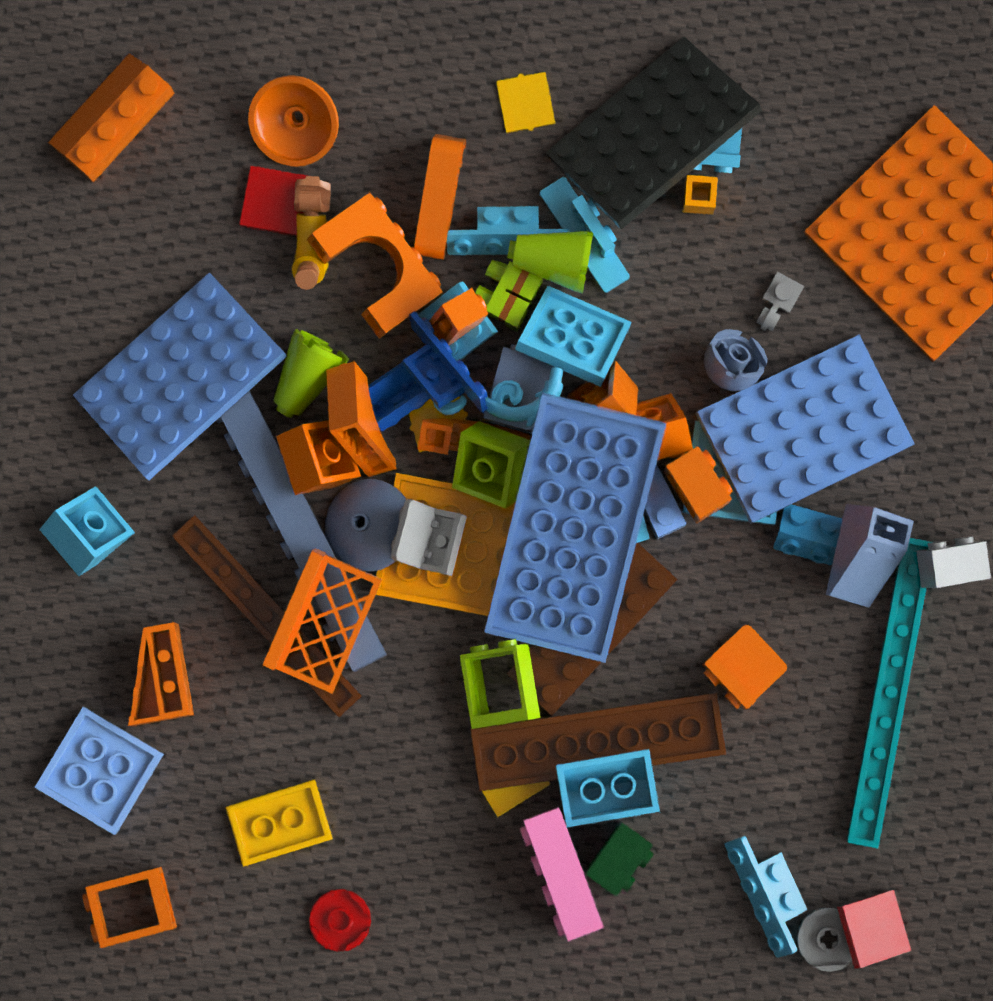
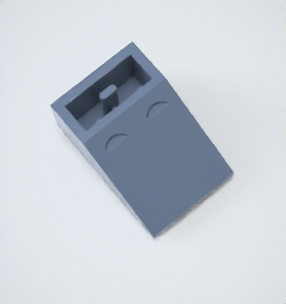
M846 504L826 595L869 608L906 554L914 521L875 507Z

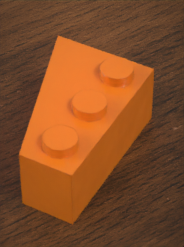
M172 622L143 628L128 726H138L193 716L194 711L179 624Z

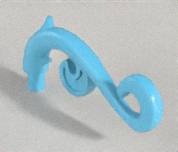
M552 367L549 380L545 381L543 390L535 394V397L538 398L532 403L520 407H509L504 404L507 398H510V402L514 406L520 403L523 398V390L519 383L513 380H505L498 383L493 389L491 399L489 397L485 398L486 411L508 421H527L526 426L530 427L536 421L542 393L560 397L563 389V384L561 383L563 370L558 367ZM461 396L458 400L449 402L440 409L434 402L433 404L440 413L454 415L464 408L467 400L464 396Z

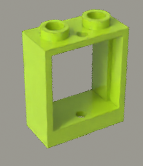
M516 639L498 642L499 648L489 650L488 644L470 647L471 653L460 655L472 729L541 718L528 644L517 645ZM513 654L522 708L489 713L481 660Z

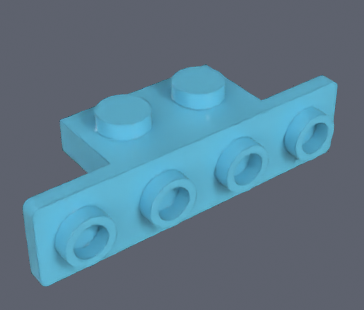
M565 177L558 179L541 190L540 196L562 229H569V232H593L587 268L603 292L608 293L627 281L630 275L614 252L615 244L613 242L617 239L608 225L603 227L597 216L600 213L592 200L586 202L582 195L578 197Z
M538 206L477 207V230H448L447 254H508L510 240L516 241L517 235L569 232V229H539Z
M745 836L725 843L728 858L738 873L741 886L749 897L754 908L755 917L766 934L770 949L777 958L795 953L797 947L785 922L805 912L807 907L782 853L775 854L758 863Z

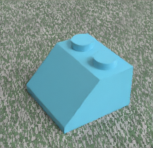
M96 486L56 509L39 529L78 576L99 564L135 533Z

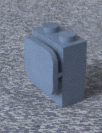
M511 344L510 348L503 347L489 398L491 399L493 389L498 383L505 380H513L519 383L523 390V398L515 406L511 404L510 398H507L504 404L509 407H520L530 404L538 398L535 397V394L543 390L545 381L549 380L551 368L554 366L515 350L516 345ZM485 411L484 422L533 434L535 422L530 427H527V421H508L500 419Z

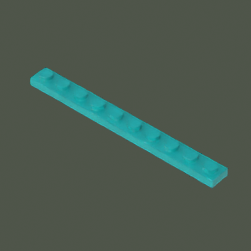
M910 538L907 552L897 565L847 834V843L879 848L926 588H921L916 551L928 549L927 543H931L930 541Z

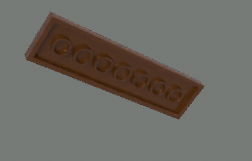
M717 693L471 729L479 791L558 780L556 769L558 764L649 749L652 766L726 755Z

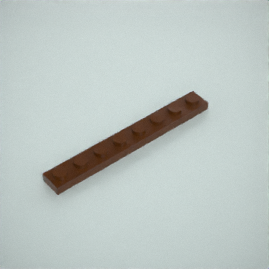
M194 515L172 537L272 644L285 612L198 517ZM299 629V633L301 635L303 643L311 641L304 634V632L301 629ZM297 638L295 639L292 648L299 645ZM315 644L305 647L311 663L327 658ZM301 649L289 653L286 661L294 669L297 670L307 666ZM330 662L314 667L317 678L330 684L334 675ZM309 669L303 671V673H306L311 676ZM342 674L333 694L309 684L339 718L362 697Z

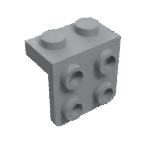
M406 499L399 513L400 522L396 537L392 541L391 558L421 570L452 576L467 516L436 509L418 501Z

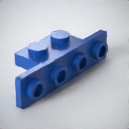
M415 311L410 313L412 329L425 346L403 360L407 371L439 409L465 393L481 413L486 411L485 398L488 397V394L479 381L473 382L469 377L470 373L466 365L461 360L456 361L451 355L452 351L443 338L438 340L433 334L434 329L427 318L421 319Z
M403 362L368 385L373 411L381 431L396 425L401 418L411 411L422 407L430 399L404 367Z

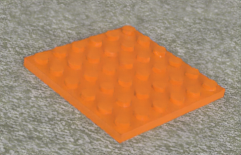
M934 105L804 231L932 362L993 304V162Z

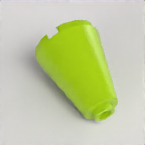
M577 231L517 235L516 241L510 240L507 258L513 259L512 266L575 292L583 293L593 232Z
M295 329L273 399L274 403L277 404L276 410L290 418L294 414L300 416L327 386L326 370L347 363L349 360L348 356L338 350L337 354L332 353L333 349L328 346L329 343L306 331L301 330L300 332L298 329Z

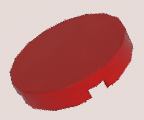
M346 889L330 890L320 896L312 906L309 917L310 931L315 940L324 948L337 952L350 951L360 945L368 935L371 926L370 909L365 900L355 892Z

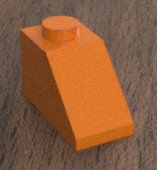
M472 288L442 304L429 320L434 329L433 334L438 340L443 338L450 346L478 326L487 317V306L484 299L480 295H476Z

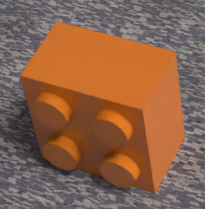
M329 420L302 424L276 436L295 495L335 488L361 477L357 463L329 431Z
M699 446L668 464L663 471L696 524L728 505L732 500L730 493L733 492L725 477L718 478L713 470L716 463L707 450L702 452Z

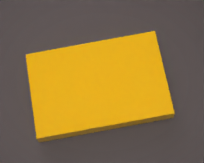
M315 779L225 807L243 867L333 839Z

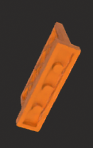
M314 548L307 560L263 662V666L272 670L277 669L333 694L382 579ZM330 564L340 568L344 581L328 586L323 575L327 565ZM346 572H349L356 576L348 578ZM362 578L373 583L369 595L357 599L350 582ZM321 581L324 588L316 591ZM346 584L352 601L336 607L330 590ZM326 592L332 609L316 615L311 604L314 596ZM365 600H366V602H365V604H364V606H363V609H362V611H361V608H360V606H359V602H362V601H365ZM354 605L359 616L357 623L344 627L338 611ZM309 609L312 617L304 619ZM334 613L340 629L324 635L318 618ZM313 621L319 638L303 643L299 629L301 625ZM353 629L349 639L346 631ZM342 633L347 646L343 652L332 656L326 639ZM297 638L299 645L292 648L293 643ZM321 641L328 658L311 663L305 647ZM301 649L307 666L296 670L285 665L289 653ZM341 657L338 666H336L334 659ZM330 662L334 672L330 684L317 678L314 667ZM309 669L311 676L306 673H303V671Z

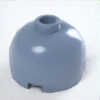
M732 329L722 330L714 336L704 354V368L708 377L720 388L728 391H741L753 386L764 373L768 359L764 349L754 338L751 337L748 341L740 336L742 334L741 331Z

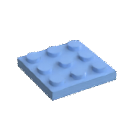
M82 707L35 788L113 835H116L164 754L88 708Z

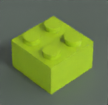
M478 421L460 434L452 488L506 509L517 500L531 440Z

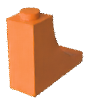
M355 361L327 369L329 431L368 477L395 470L396 458L389 450L379 429L370 399L367 376Z

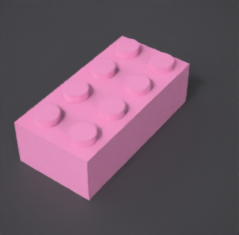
M559 806L524 819L525 826L521 827L520 831L526 847L533 845L536 856L531 857V861L537 876L544 875L547 885L542 887L548 906L555 905L558 915L553 916V920L559 936L566 935L567 940L570 941L604 928Z

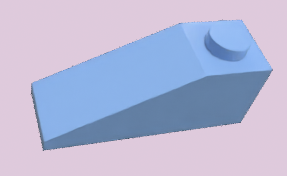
M656 464L644 514L656 539H659L685 527L686 522Z

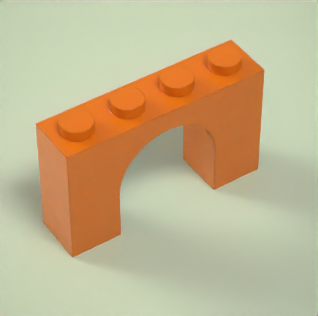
M368 193L312 232L307 241L324 265L352 245L358 243L376 244L390 254L397 271L395 285L391 292L368 307L361 314L380 339L407 320L410 313L413 311L418 312L436 299L443 291L440 288L441 283L438 277L433 272H428L422 264L423 258L416 248L410 247L404 239L405 234L402 228L396 222L392 223L389 219L383 202L377 197L374 198L371 193Z

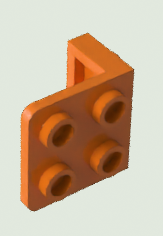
M749 625L741 627L702 664L706 669L703 672L704 676L715 687L720 684L728 692L725 698L736 709L742 707L744 710H748L756 702V699L787 670V664Z

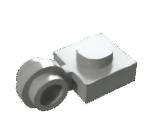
M777 272L762 299L773 306L771 309L764 307L756 322L761 325L760 329L773 331L781 315L776 313L777 309L789 314L804 286Z

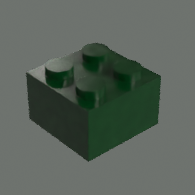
M620 821L584 872L617 897L620 892L625 895L636 880L632 874L637 867L640 866L644 869L653 857L654 853L650 851L653 844Z

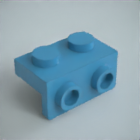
M791 504L783 509L773 548L788 555H796L813 560L816 563L832 565L842 518Z

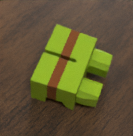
M492 260L485 276L498 282L495 291L493 292L479 285L475 293L484 299L487 306V316L495 318L518 332L543 282V278L512 266L513 262L511 261L507 265Z

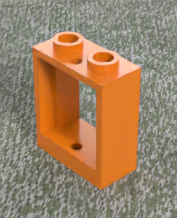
M162 867L85 887L86 893L83 894V902L86 911L92 913L94 924L90 925L91 934L94 942H99L100 948L177 927ZM148 879L159 924L109 937L98 892Z

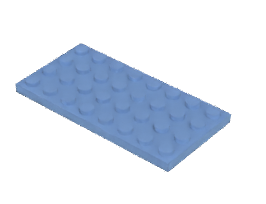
M542 393L484 633L512 640L516 639V641L606 663L666 423Z

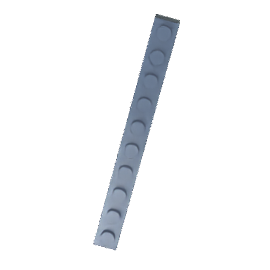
M249 390L216 421L218 424L224 422L228 430L224 437L232 451L238 449L242 457L238 464L246 478L252 476L257 486L252 491L260 505L266 503L271 513L266 518L274 533L280 530L285 540L280 545L288 560L294 557L299 567L294 572L299 580L314 548L326 552V555L335 559L337 558L304 494H294L280 448ZM328 564L323 574L327 585L331 586L344 581L340 568ZM321 581L316 591L324 588ZM346 584L330 590L336 607L352 601ZM326 592L313 597L311 604L316 614L332 609ZM359 602V606H360L361 611H362L363 607H362L361 603ZM354 605L338 611L344 627L357 623L359 616ZM334 613L324 616L327 621L323 625L326 634L340 629ZM367 616L344 667L345 669L351 667L353 672L387 656ZM353 629L346 631L349 639ZM342 633L329 638L331 642L337 640L341 651L338 653L345 650L347 645Z

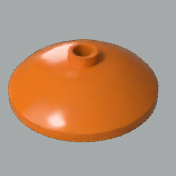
M289 75L269 81L255 94L249 108V129L256 145L270 159L283 165L305 166L318 161L331 149L338 134L339 119L333 100L320 85L304 77ZM295 111L303 115V120L299 121L295 118Z

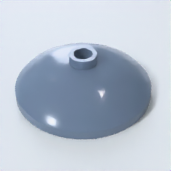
M376 479L356 481L342 489L331 502L325 519V536L335 557L366 572L378 571L395 563L396 561L391 558V545L396 537L399 526L400 510L406 501L403 493L393 485ZM364 517L365 524L359 528L358 521Z

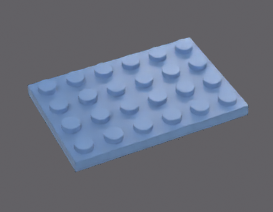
M209 272L76 391L73 396L149 481L282 362L287 355Z
M860 335L695 413L750 524L915 444Z

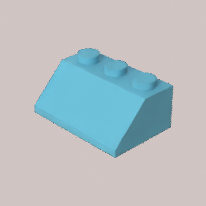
M649 749L556 765L566 827L660 812Z

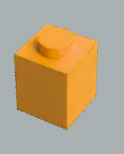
M687 175L683 200L684 213L713 215L716 207L718 177Z

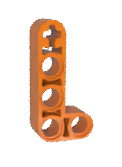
M436 134L432 139L414 248L418 250L421 256L442 260L445 258L448 230H450L466 139Z

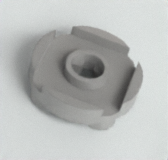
M829 907L816 909L803 918L797 931V946L806 962L819 970L828 972L845 968L852 961L838 909ZM827 930H830L831 935L837 936V941L832 942V948H826L825 943H820V937L824 936Z

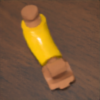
M306 176L305 179H298L295 182L294 210L304 213L297 214V246L295 260L292 265V274L297 286L305 290L314 288L316 284L322 281L329 262L324 265L307 241L312 232L327 223L326 215L319 214V212L325 213L330 210L331 183L320 180L318 176Z

